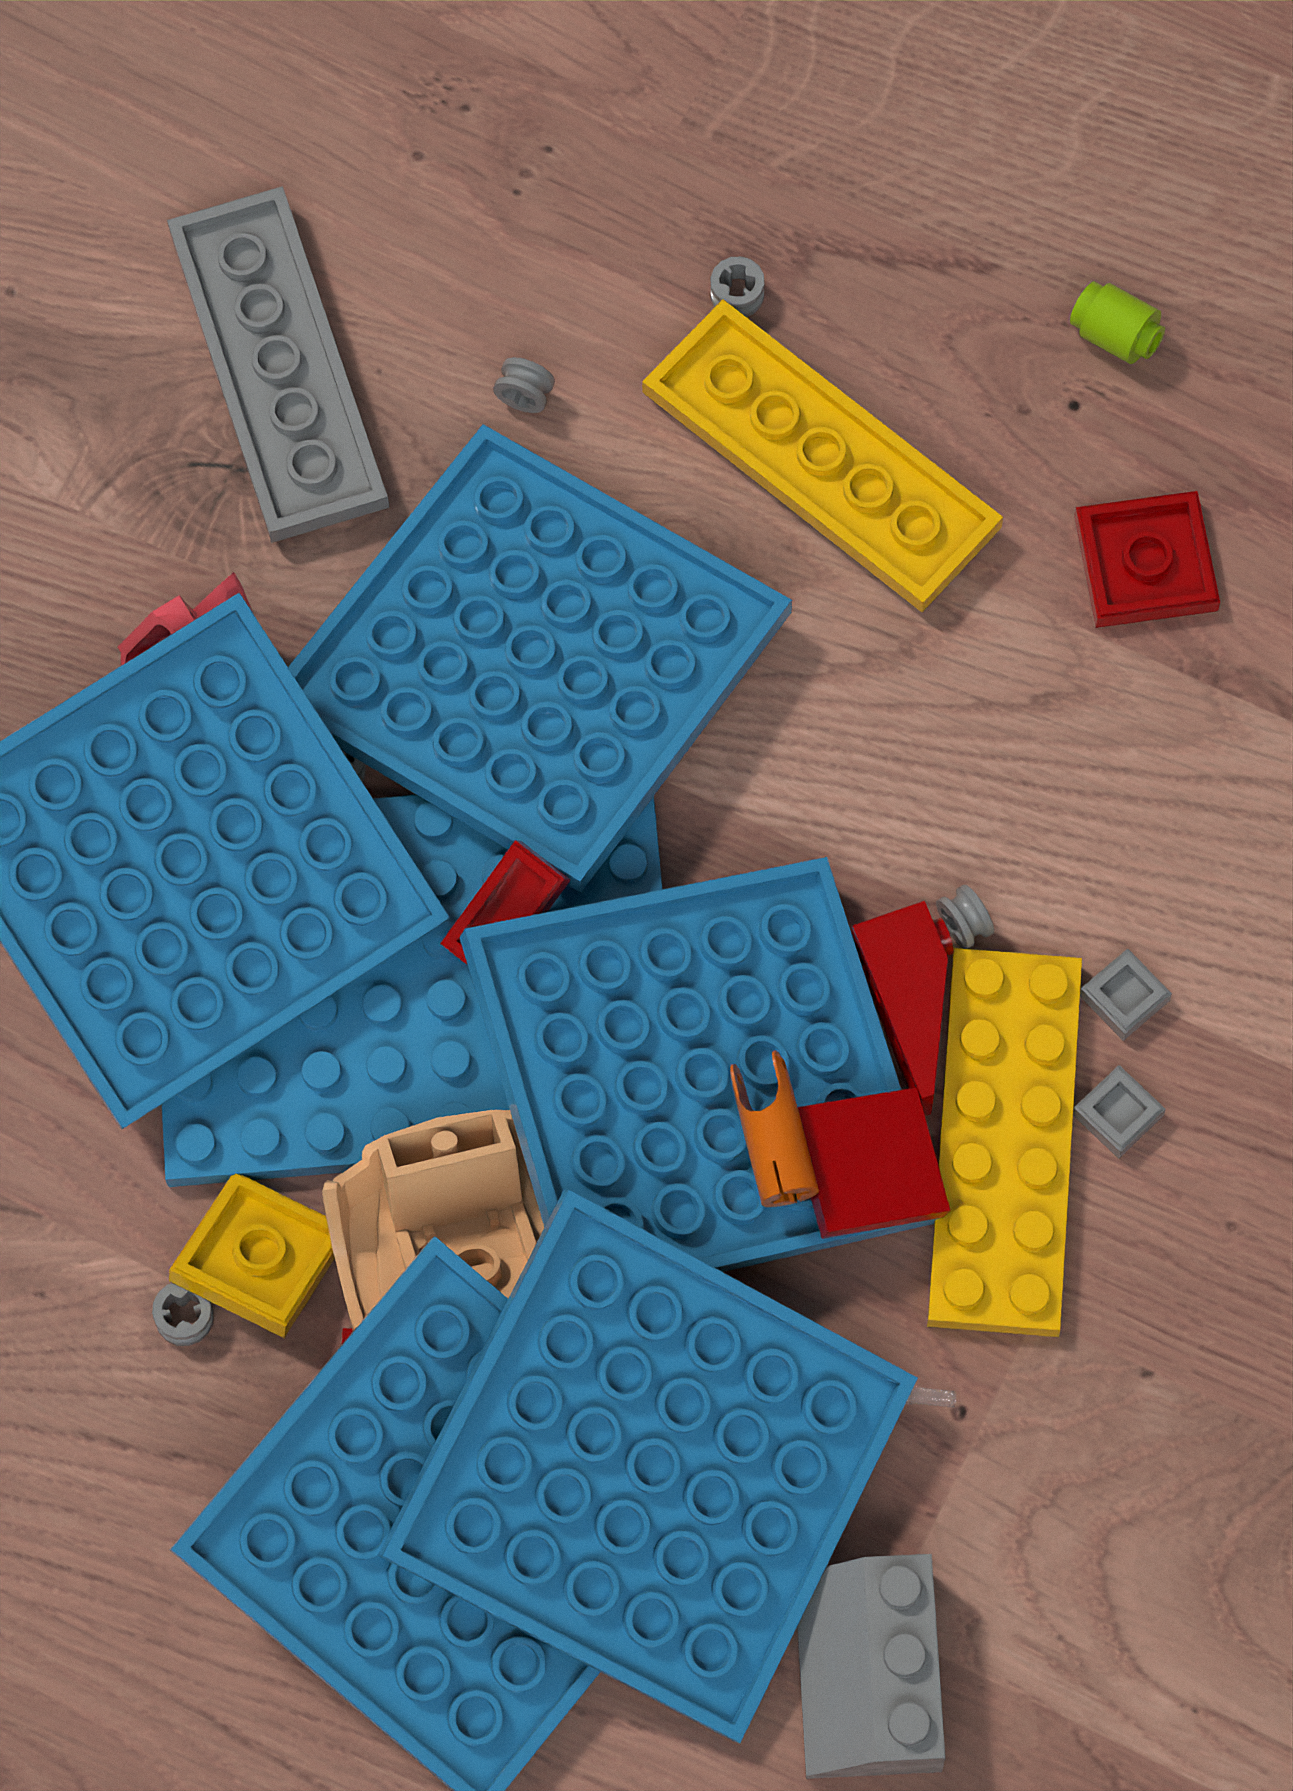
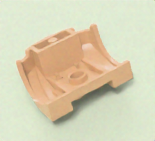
M487 1110L437 1117L384 1135L365 1145L362 1151V1160L335 1177L333 1181L327 1180L322 1190L331 1244L352 1331L355 1330L434 1236L504 1296L509 1298L544 1230V1224L510 1110Z

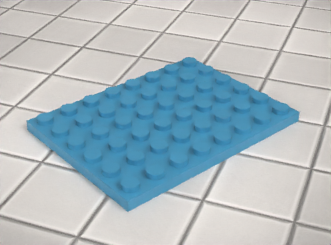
M418 795L373 798L450 918L162 1104L165 1180L168 1187L226 1183L230 1176L235 1175V1173L252 1180L343 1173L362 1160V1151L365 1145L384 1135L437 1117L487 1110H510L468 965L440 944L508 849ZM654 796L583 891L580 893L567 885L548 912L662 890Z

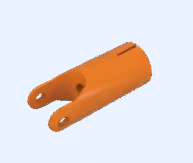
M777 1050L772 1051V1060L778 1080L776 1099L770 1106L761 1111H754L752 1109L738 1066L736 1064H731L730 1066L731 1082L761 1204L764 1207L791 1205L797 1203V1200L801 1202L809 1199L819 1192L789 1073L784 1059Z

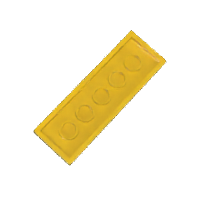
M724 299L642 381V392L920 612H923L1002 528V515Z
M954 948L938 1161L951 1211L945 1217L936 1219L934 1223L927 1327L1059 1337L1082 958Z

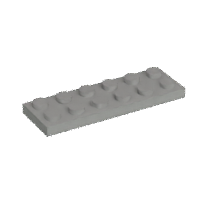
M283 186L167 220L173 244L271 543L389 508L388 496Z

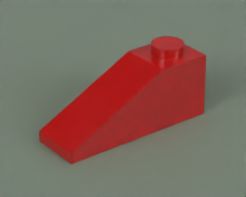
M922 901L852 925V937L876 1012L907 1089L917 1087L924 1114L928 1116L932 1113L948 955L954 954V948L944 920L942 918L933 920L926 902Z

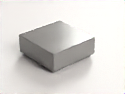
M1126 949L1080 990V997L1122 1041L1170 1001L1172 995L1129 949Z
M1118 1065L1074 1107L1073 1116L1119 1159L1164 1116L1166 1109Z

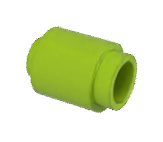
M1095 281L1091 282L1079 296L1070 316V324L1080 329V337L1128 364H1134L1140 357L1149 359L1159 347L1165 333V327L1160 325V310L1111 283L1102 286Z

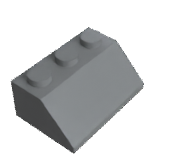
M932 1554L862 1557L826 1566L797 1626L806 1779L942 1772L945 1762V1743Z

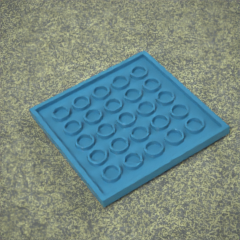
M482 424L288 668L341 750L503 847L509 849L515 840L522 841L571 879L568 885L581 893L792 613V600Z
M237 593L0 741V944L121 1130L450 918L240 593Z
M827 857L464 929L460 936V941L544 1228L562 1192L569 1189L719 1271L725 1272L935 1223L936 1219L822 1239L811 1198L801 1202L797 1200V1203L780 1207H764L761 1204L730 1075L731 1064H736L742 1074L748 1100L754 1111L765 1109L776 1099L778 1080L772 1060V1051L777 1050L785 1061L797 1107L901 1090Z
M569 1189L564 1190L378 1556L734 1742L741 1743L918 1378Z
M434 1236L169 1550L452 1791H505L599 1675L600 1671L378 1556L508 1300L506 1296Z

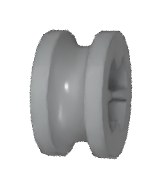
M739 256L722 260L714 267L710 277L711 302L714 307L724 299L745 317L753 315L761 307L764 300V274L760 266L751 259ZM732 279L745 280L746 288L743 289V296L730 295L729 287L732 286Z
M516 357L507 358L501 368L504 377L496 380L493 387L494 394L503 403L514 409L529 413L541 412L547 403L544 393H549L555 384L553 375L543 366L533 361Z
M962 885L956 889L957 896L954 899L950 900L947 897H942L936 901V907L952 938L961 948L969 949L974 946V937L980 934L983 937H989L994 934V926L988 911L977 894L968 885Z
M174 1283L166 1285L159 1291L153 1302L152 1315L158 1332L166 1341L176 1346H190L200 1342L208 1335L213 1325L214 1312L210 1301ZM190 1300L198 1303L193 1308L196 1317L199 1318L193 1325L186 1321L180 1322L176 1328L168 1324L173 1321L171 1312L168 1310L170 1305L176 1303L184 1307Z

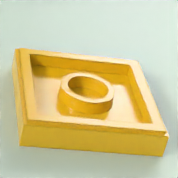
M235 1173V1175L230 1176L169 1269V1281L285 1338L335 1259L326 1216L248 1177Z

